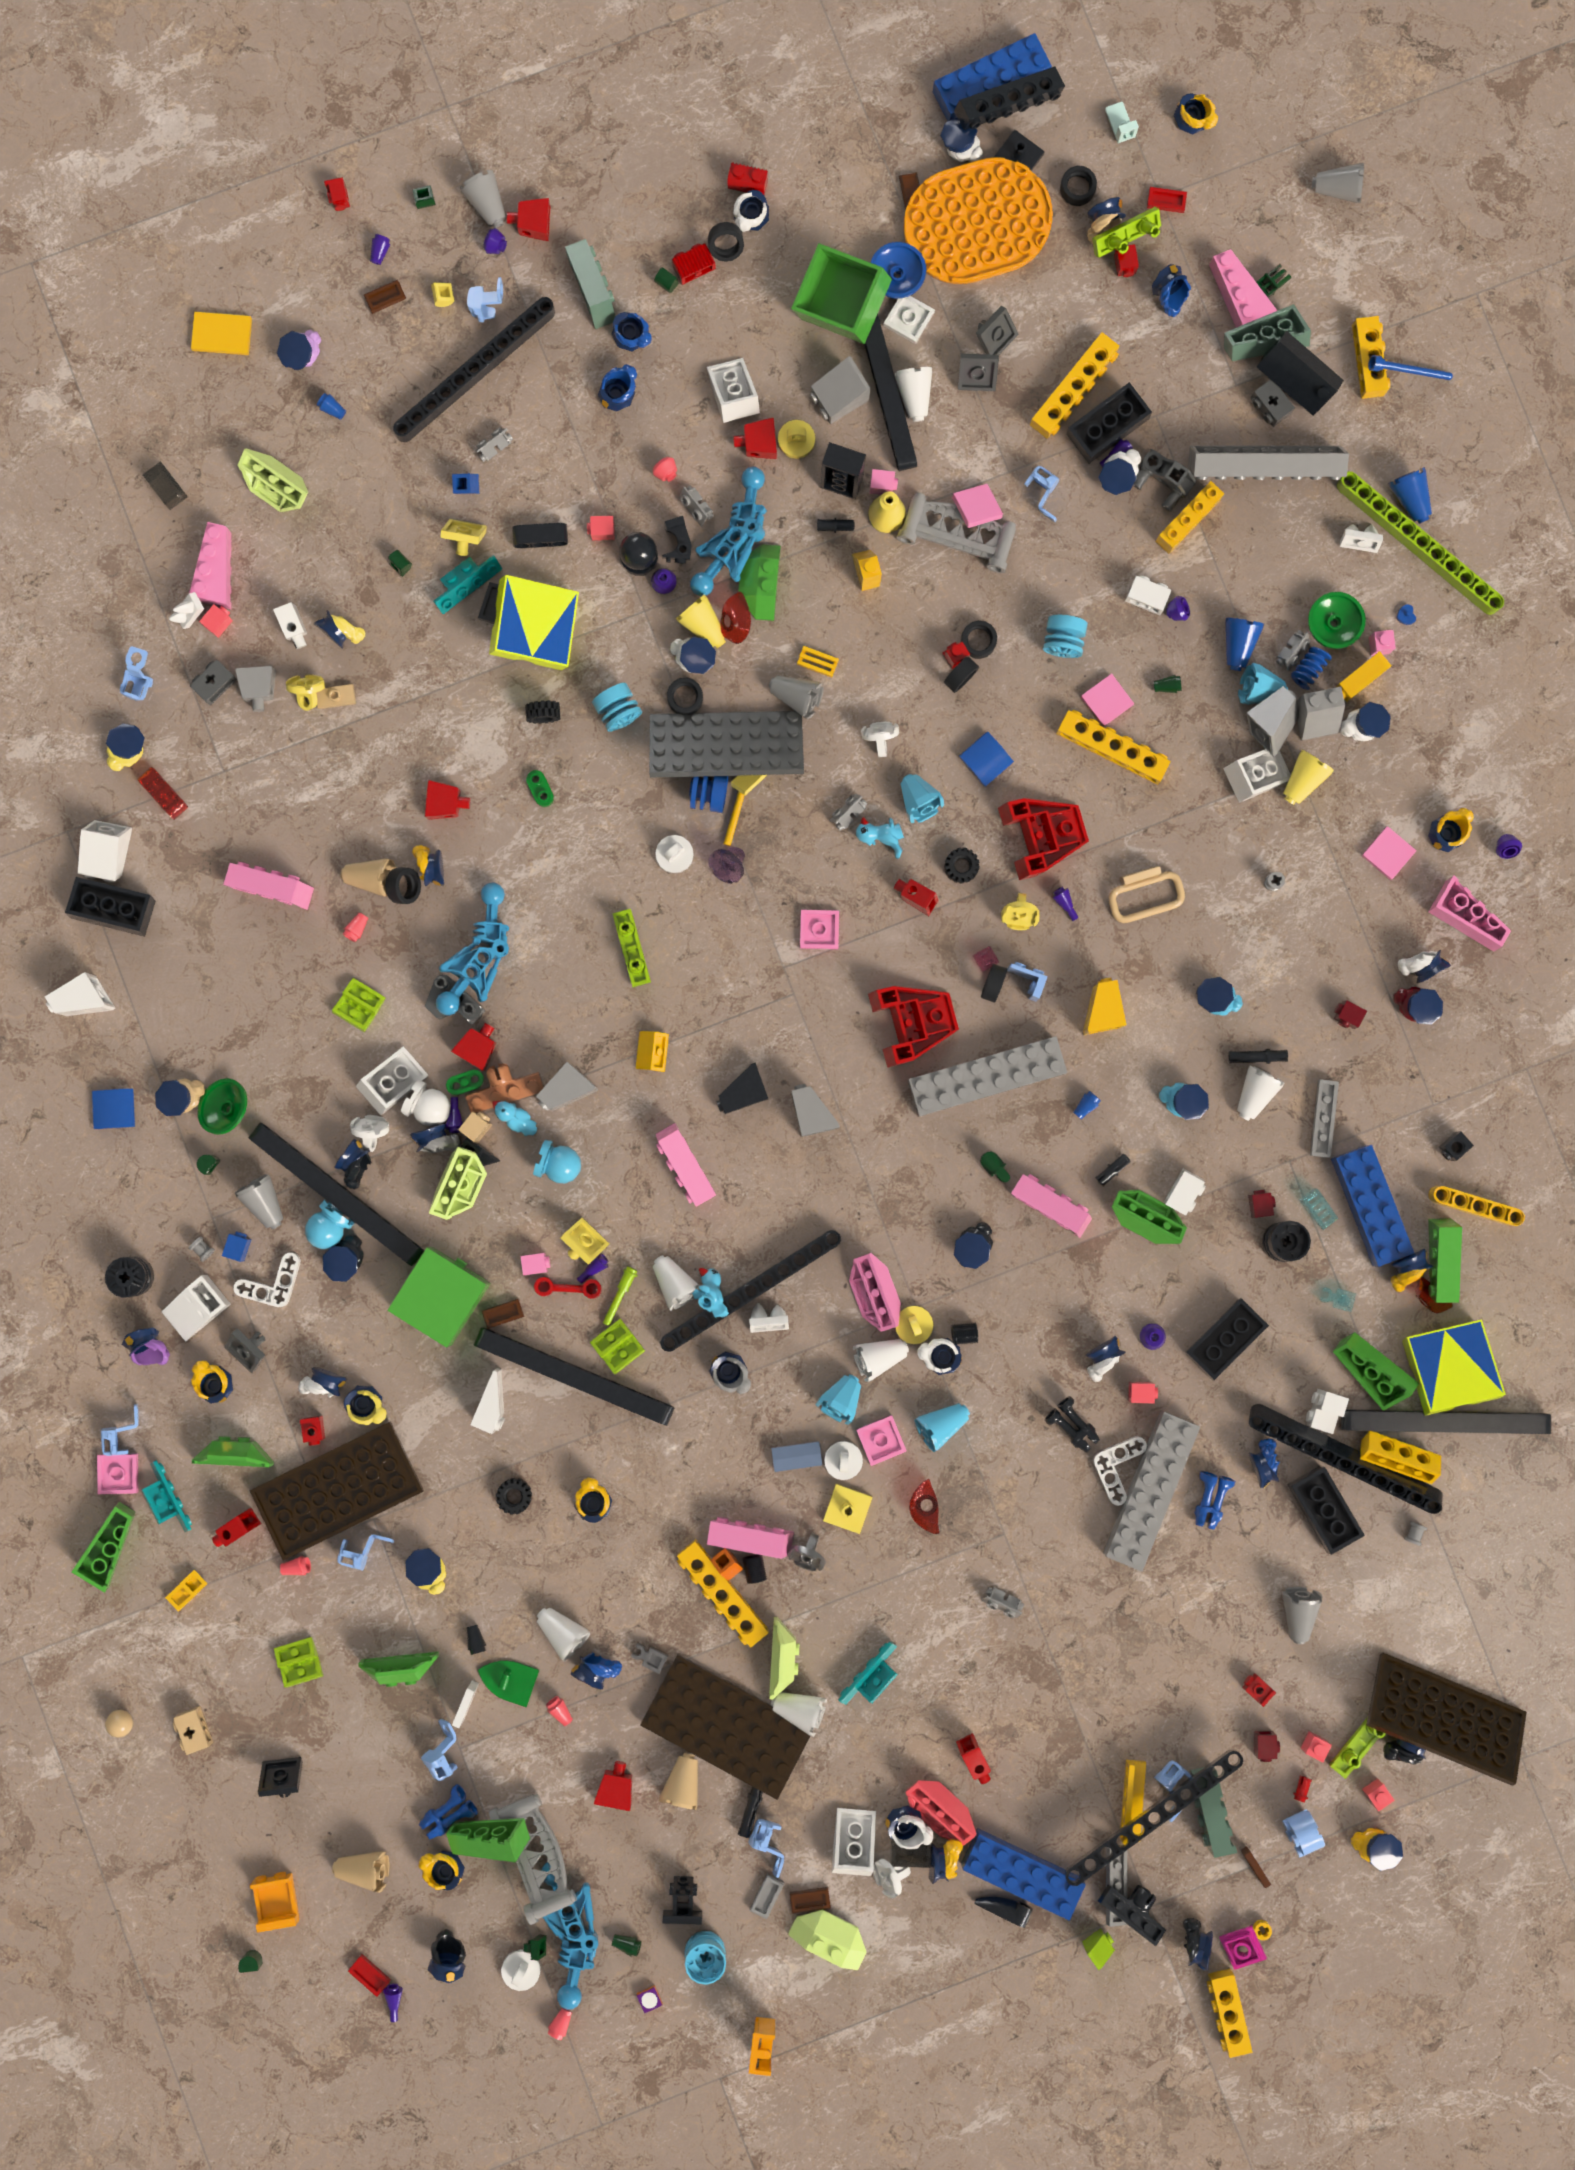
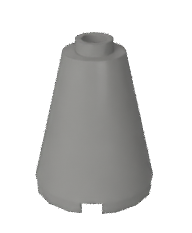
M1364 163L1318 172L1317 177H1313L1312 189H1316L1315 193L1361 203Z
M487 170L488 174L484 176L481 172L463 182L465 187L460 186V189L488 226L498 228L504 224L506 216L493 170Z
M779 675L772 678L769 683L771 694L806 719H810L815 714L812 710L815 706L819 707L824 691L823 684L820 682Z
M269 1174L251 1181L250 1184L241 1187L235 1192L236 1197L266 1228L271 1227V1229H275L282 1224L283 1215Z
M1305 1587L1286 1588V1592L1283 1591L1289 1637L1296 1644H1305L1310 1639L1323 1597L1316 1590H1313V1593L1307 1592Z

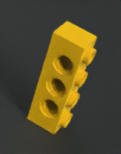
M1379 316L1356 318L1352 324L1361 399L1384 396L1390 389L1389 377L1387 378L1386 374L1387 369L1376 372L1370 371L1368 368L1369 354L1382 356L1384 359L1385 342L1382 341L1381 337L1383 325L1379 322ZM1366 336L1371 337V338L1373 339V341H1372V342L1368 341V340L1366 339ZM1371 373H1375L1378 378H1373Z
M1210 481L1159 534L1155 542L1170 554L1218 504L1225 493Z
M1369 1431L1361 1440V1460L1432 1484L1441 1475V1455L1373 1431Z
M1231 1968L1208 1973L1209 1981H1206L1209 1993H1212L1214 1998L1211 2001L1213 2012L1218 2015V2020L1215 2021L1218 2032H1222L1223 2039H1220L1223 2052L1226 2051L1230 2058L1253 2053L1234 1973ZM1222 1991H1228L1225 1997H1219ZM1232 2010V2014L1230 2016H1224V2013L1226 2011ZM1231 2030H1237L1234 2036H1229Z

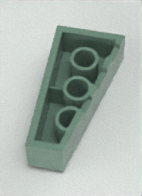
M586 239L565 246L569 263L576 280H578L580 291L585 299L589 314L592 316L595 329L613 323L615 313L612 302L615 300L612 291H607L608 282L605 275L601 276L600 274L602 268L599 260L595 261L594 259L596 254L593 246H589Z
M1293 304L1225 332L1224 349L1231 361L1262 356L1267 353L1286 331L1305 347L1310 346L1311 330Z
M1204 1767L1190 1770L1191 1776L1196 1774ZM1214 1767L1212 1773L1214 1776H1218L1217 1770ZM1200 1777L1197 1780V1787L1202 1788L1206 1785L1204 1777ZM1220 1783L1194 1801L1195 1808H1199L1200 1813L1197 1816L1200 1828L1203 1827L1204 1835H1201L1203 1845L1209 1849L1214 1858L1237 1853L1236 1846L1230 1841V1836H1233L1228 1820H1225L1228 1814L1224 1801H1221L1223 1794Z

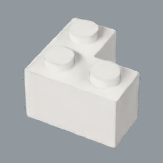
M1317 1389V1392H1314L1312 1395V1409L1306 1415L1307 1426L1333 1434L1338 1416L1344 1417L1349 1399Z

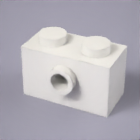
M1136 576L1125 602L1161 615L1171 589H1168V586L1163 583L1156 584L1151 582L1148 577Z
M1183 1168L1164 1200L1165 1204L1184 1215L1188 1211L1192 1212L1196 1205L1194 1200L1197 1195L1201 1196L1206 1187L1204 1179Z

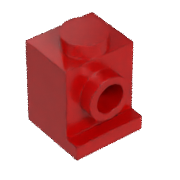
M343 177L324 181L328 191L329 203H333L334 209L336 211H343L350 207Z
M963 642L952 643L942 653L952 669L966 657L970 656Z
M323 1415L300 1419L303 1443L308 1442L309 1446L320 1444V1440L325 1439ZM310 1428L314 1429V1435L309 1434Z
M1256 1673L1253 1676H1248L1242 1687L1263 1707L1276 1694ZM1258 1687H1262V1689L1258 1693H1256V1689Z

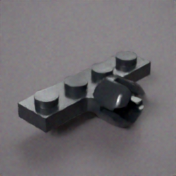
M1107 1885L1098 1899L1101 1905L1154 1946H1157L1166 1932L1164 1927L1149 1916V1910L1155 1903L1156 1896L1141 1885H1137L1128 1898L1124 1897L1112 1886Z

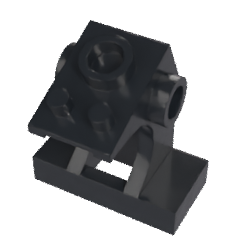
M680 516L664 522L666 533H672L678 543L674 551L662 555V559H666V563H671V559L675 560L674 563L686 564V561H690L692 545L684 517ZM683 547L686 549V552L682 553L679 549Z
M674 1876V1883H670L669 1895H673V1910H663L662 1924L702 1925V1911L693 1910V1896H697V1884L694 1883V1877ZM678 1896H688L689 1902H677Z

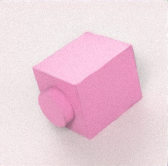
M872 469L870 494L882 495L885 492L897 490L898 479L894 478L895 472Z
M1393 630L1377 631L1369 636L1371 656H1374L1379 651L1383 655L1390 654L1396 649Z
M546 1253L521 1256L523 1275L548 1272V1268L551 1267L550 1258L546 1256Z

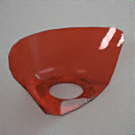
M737 592L727 599L723 605L721 615V632L723 637L735 644L742 643L746 639L751 626L749 607L742 592ZM726 615H728L730 618L729 627H727L724 622V618Z
M1423 1277L1420 1278L1415 1288V1293L1421 1304L1436 1314L1453 1307L1452 1303H1436L1431 1299L1428 1293L1430 1282Z
M927 1479L918 1486L910 1499V1514L921 1528L930 1533L939 1534L938 1502L930 1479ZM925 1499H929L933 1503V1508L928 1512L921 1509V1502Z

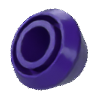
M496 228L490 229L483 244L485 252L487 254H500V252H504L507 246L505 236Z
M661 568L653 573L651 585L656 592L668 594L676 587L677 579L671 570Z
M1176 596L1168 603V608H1166L1168 617L1174 621H1186L1189 618L1190 608L1184 597Z
M1502 835L1497 841L1496 854L1501 858H1513L1522 850V843L1514 835Z
M1147 1324L1140 1331V1342L1147 1349L1156 1350L1165 1343L1166 1333L1158 1324Z

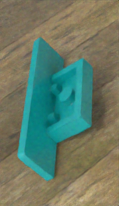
M494 555L480 566L471 557H468L440 579L447 588V591L433 602L440 612L445 614L503 569Z
M157 1460L153 1461L150 1465L158 1481L142 1489L141 1492L158 1525L176 1516L184 1532L191 1530L190 1525H192V1522L187 1514L184 1515L181 1509L183 1508L181 1500L173 1494V1484L170 1480H166L164 1476L166 1472L162 1463H158Z
M892 1642L883 1644L879 1649V1654L867 1662V1667L863 1672H859L854 1677V1682L850 1687L843 1689L838 1701L847 1705L859 1691L873 1704L898 1675L885 1662L898 1646Z

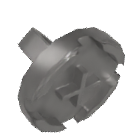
M811 1533L806 1547L800 1545L791 1546L787 1553L789 1560L794 1559V1563L809 1571H816L818 1569L821 1571L826 1561L821 1554L815 1551L819 1535Z

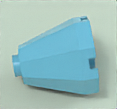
M1252 663L1246 666L1240 679V684H1243V690H1238V696L1242 704H1259L1284 686L1287 690L1288 687L1284 680L1265 667Z
M909 774L902 779L900 784L907 817L911 823H915L914 820H917L918 823L935 816L938 813L937 808L944 806V799L940 792L920 776Z
M844 1375L818 1399L815 1405L817 1407L821 1405V1411L838 1422H841L842 1419L846 1420L844 1424L849 1425L856 1414L861 1389L859 1379L853 1375Z

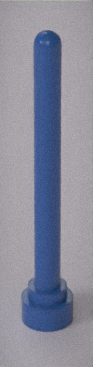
M1372 355L1368 363L1370 371L1378 372L1388 369L1445 380L1453 378L1451 372L1389 362L1378 355Z

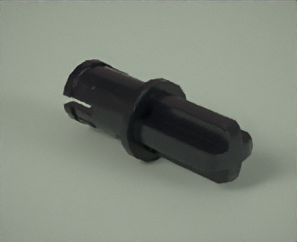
M836 518L817 519V531H834L836 533V531H854L855 529L854 520H836Z
M1122 1154L1111 1165L1108 1164V1167L1095 1178L1104 1187L1113 1177L1119 1176L1118 1173L1131 1162L1127 1155Z

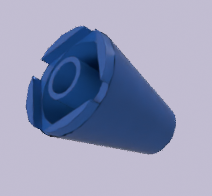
M1425 467L1420 468V473L1419 470L1413 471L1395 479V484L1393 481L1388 483L1414 522L1418 521L1419 524L1429 520V515L1432 514Z
M1226 618L1227 665L1230 666V670L1241 671L1242 668H1246L1263 630L1264 623L1238 618Z

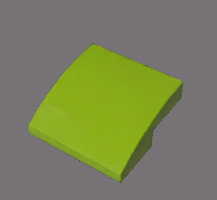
M352 978L342 992V997L332 1009V1013L365 1033L386 997Z
M621 1319L617 1320L590 1342L614 1374H617L645 1352L643 1346Z
M312 1637L274 1648L284 1688L323 1677L320 1660Z

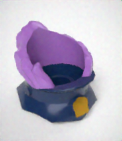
M155 1328L138 1329L128 1333L122 1342V1345L130 1351L129 1356L131 1360L137 1365L156 1363L164 1365L169 1360L170 1353L165 1344L158 1340L159 1331Z

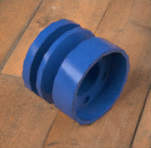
M701 776L693 777L689 791L690 808L695 809L697 801H700V810H703L705 803L709 802L710 812L723 813L728 776H714L713 780L709 779V776H704V778H701Z

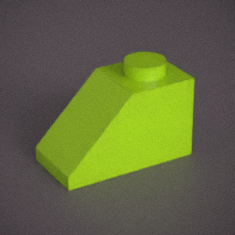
M1101 1928L1082 1941L1087 1955L1098 1970L1104 1966L1115 1951L1112 1945L1114 1943L1113 1938L1108 1931L1104 1933Z

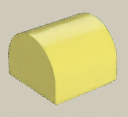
M434 282L431 288L435 306L446 307L453 304L454 296L451 283Z

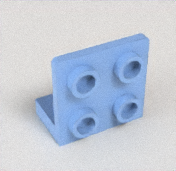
M1015 962V964H1010L1007 968L1008 972L1033 980L1027 994H1030L1029 999L1035 1002L1040 999L1048 976H1045L1044 972L1038 969L1028 970L1026 965Z

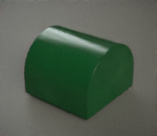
M431 185L412 189L417 210L436 205Z
M663 267L660 268L654 279L656 284L669 293H672L679 284L677 278Z
M399 550L394 551L388 556L389 565L400 576L403 577L411 569L412 563Z
M202 1155L197 1160V1168L202 1174L210 1175L220 1163V1159L214 1155Z
M256 1950L246 1952L239 1962V1972L258 1971L263 1964L261 1954Z

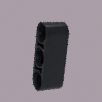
M565 523L526 524L512 527L514 548L556 547L568 544L567 524Z

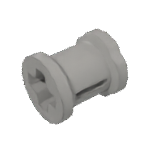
M1273 872L1266 877L1264 885L1267 890L1276 891L1285 884V877L1280 872ZM1272 880H1278V883H1271Z
M202 1236L197 1238L188 1247L189 1250H193L200 1257L201 1262L209 1258L215 1251L203 1241Z
M1411 1521L1410 1531L1404 1540L1421 1546V1539L1424 1531H1427V1527Z

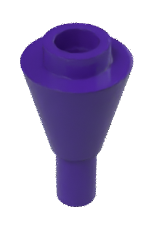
M1120 439L1109 455L1099 462L1102 468L1105 461L1113 454L1120 451L1126 453L1129 449H1133L1127 439L1124 441Z
M1062 886L1055 890L1052 899L1068 913L1072 921L1079 918L1073 908L1069 889H1064Z
M451 1097V1109L445 1129L449 1130V1133H460L458 1129L462 1126L463 1121L458 1109V1097Z
M602 1253L599 1254L587 1265L585 1271L577 1280L582 1284L590 1276L608 1268L607 1263L609 1261Z
M390 1984L383 1990L388 2009L390 2010V2022L398 2021V2008L403 1988L398 1984Z

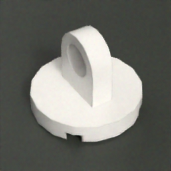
M891 722L872 723L870 728L864 726L861 729L862 739L876 741L878 757H887L886 740L894 738L899 734L898 724L895 723L893 726Z
M671 835L662 839L657 845L655 852L659 866L669 873H681L688 869L694 856L693 848L689 841L678 835Z
M367 1115L363 1119L356 1117L350 1123V1131L354 1136L363 1138L364 1150L373 1152L377 1145V1138L389 1132V1122H386L385 1118L377 1115Z
M838 1441L831 1445L826 1451L824 1458L828 1473L840 1480H848L856 1476L863 1464L859 1448L848 1441Z
M885 1859L877 1860L873 1870L876 1884L882 1886L884 1889L882 1893L892 1899L901 1894L902 1887L900 1881L911 1873L907 1862H900L892 1866Z
M523 1949L509 1953L504 1959L501 1968L505 1984L517 1991H524L533 1987L538 1981L541 1972L539 1960H531V1953L523 1952Z

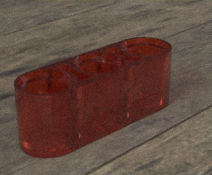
M150 767L137 779L173 820L189 808L153 767Z

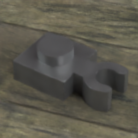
M637 1643L636 1647L641 1650V1653L638 1655L632 1653L631 1657L636 1660L643 1659L642 1666L659 1674L668 1655L653 1647H650L649 1651H647L642 1644Z

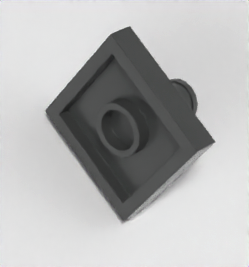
M1000 306L987 321L982 320L983 324H978V331L976 332L985 353L1000 355L1019 335L1007 309L1003 306Z
M961 353L958 390L996 391L999 355Z
M236 1329L231 1333L224 1348L249 1372L253 1373L258 1369L265 1356L258 1348L265 1341V1337L262 1335L259 1338L261 1333L256 1332L248 1339L240 1330Z

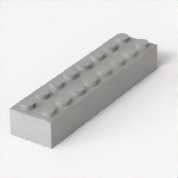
M1190 446L1188 469L1199 480H1206L1208 477H1215L1218 480H1225L1227 477H1234L1237 480H1244L1246 477H1253L1256 480H1263L1265 477H1272L1275 480H1282L1284 477H1291L1294 480H1301L1303 477H1310L1313 480H1320L1322 477L1339 480L1341 477H1347L1349 453L1342 446Z
M1057 1036L911 1078L907 1081L917 1115L920 1117L1066 1074L1067 1070Z
M1160 1410L1148 1440L1147 1448L1141 1457L1127 1492L1126 1501L1121 1507L1103 1554L1106 1557L1141 1572L1143 1571L1200 1426Z

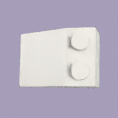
M743 358L707 367L723 423L760 413L758 395Z
M1266 749L1236 760L1223 768L1239 803L1288 782L1291 775L1280 751L1273 757Z
M403 1046L363 1077L356 1085V1088L376 1111L382 1115L406 1096L418 1080L423 1081L428 1077V1074Z
M500 1368L493 1370L471 1422V1426L491 1434L496 1430L499 1431L505 1421V1418L502 1417L504 1414L502 1370Z
M837 1808L832 1873L872 1875L874 1870L876 1811Z

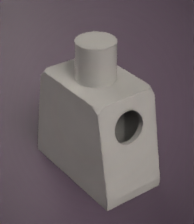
M272 666L236 668L243 700L252 702L254 712H263L264 701H271L274 697L276 670Z

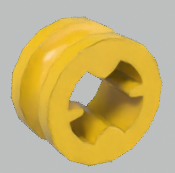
M1257 1920L1254 1923L1253 1929L1258 1939H1269L1272 1929L1267 1921ZM1260 1926H1263L1264 1928L1267 1927V1929H1265L1266 1932L1264 1934L1258 1932L1260 1931Z

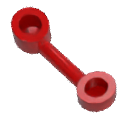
M541 1277L536 1280L534 1290L542 1297H547L553 1292L583 1293L589 1299H596L602 1292V1286L594 1279L586 1281L583 1285L553 1284L549 1278Z

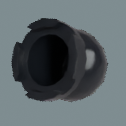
M633 532L622 540L619 547L621 563L628 573L635 576H644L652 569H655L658 562V551L654 540L649 535L642 532Z

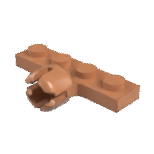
M498 1064L499 1075L495 1066L488 1068L486 1075L490 1086L465 1095L470 1112L477 1113L493 1108L492 1101L512 1102L538 1094L544 1088L539 1072L514 1079L507 1064Z

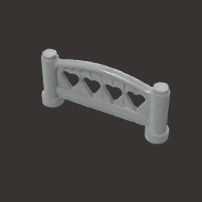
M915 493L903 527L898 532V541L913 545L917 537L988 559L987 568L996 573H1005L1007 568L1006 560L1016 531L1015 523L1006 521L1005 524L1001 525L994 520L977 525V531L966 539L962 524L965 522L956 504L928 502L925 500L926 496L924 494ZM928 511L941 515V519L931 527H929L926 517ZM945 517L959 521V525L949 533H947L945 526ZM982 528L995 532V537L986 544H983L980 530Z
M532 1794L500 1809L496 1807L489 1810L491 1820L524 1818L526 1820L528 1817H532L534 1819L533 1824L537 1827L535 1833H529L530 1840L516 1861L531 1902L523 1906L526 1919L530 1925L537 1923L540 1918L572 1905L577 1901L574 1890L567 1888L563 1855L553 1830L539 1811L542 1801L538 1794ZM536 1835L541 1838L540 1843L544 1846L542 1852L526 1850ZM541 1855L548 1857L547 1863L551 1866L548 1872L533 1869ZM549 1874L554 1875V1882L558 1885L555 1891L540 1888Z

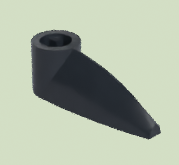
M1001 1897L977 1898L974 1902L977 1906L1022 1928L1026 1927L1033 1908L1025 1903Z

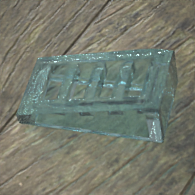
M1317 1188L1312 1189L1300 1199V1202L1322 1230H1325L1339 1219ZM1316 1197L1317 1200L1310 1205L1309 1201ZM1317 1204H1322L1318 1209H1313ZM1325 1208L1326 1212L1319 1217L1317 1214ZM1327 1215H1330L1331 1218L1323 1223L1322 1219H1324Z

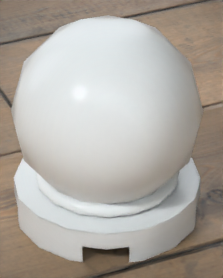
M418 1080L412 1087L414 1093L411 1098L406 1097L401 1112L407 1117L414 1114L415 1119L422 1125L429 1127L438 1126L449 1117L451 1104L444 1093L436 1089L426 1090L427 1083Z

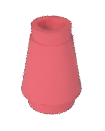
M358 913L344 928L343 935L349 940L356 942L361 938L368 918L362 913Z
M304 1556L280 1565L282 1575H306V1573L311 1571L310 1560Z
M555 1696L546 1704L547 1712L563 1726L568 1725L573 1720L562 1698L560 1699L558 1696Z
M561 2008L548 2027V2034L551 2037L562 2040L566 2036L572 2012Z

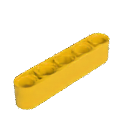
M1445 1186L1432 1187L1428 1193L1429 1199L1433 1203L1504 1225L1519 1226L1525 1220L1524 1213L1517 1208ZM1438 1190L1443 1192L1441 1200L1436 1197ZM1457 1195L1461 1197L1460 1205H1456L1455 1203V1197ZM1475 1201L1480 1205L1478 1211H1475L1473 1208ZM1493 1207L1498 1209V1214L1495 1217L1492 1215ZM1513 1212L1516 1214L1515 1222L1510 1220V1215Z

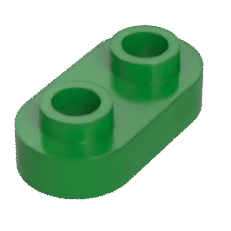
M538 770L531 771L526 778L530 791L539 806L549 807L554 801V794L544 774ZM534 777H539V781L536 783H534L532 779ZM542 794H547L545 800L541 799Z
M469 1070L452 1076L447 1080V1091L452 1095H461L478 1089L484 1083V1075L478 1070ZM473 1076L478 1077L476 1083H473L471 1080ZM458 1082L460 1084V1088L454 1089V1083Z

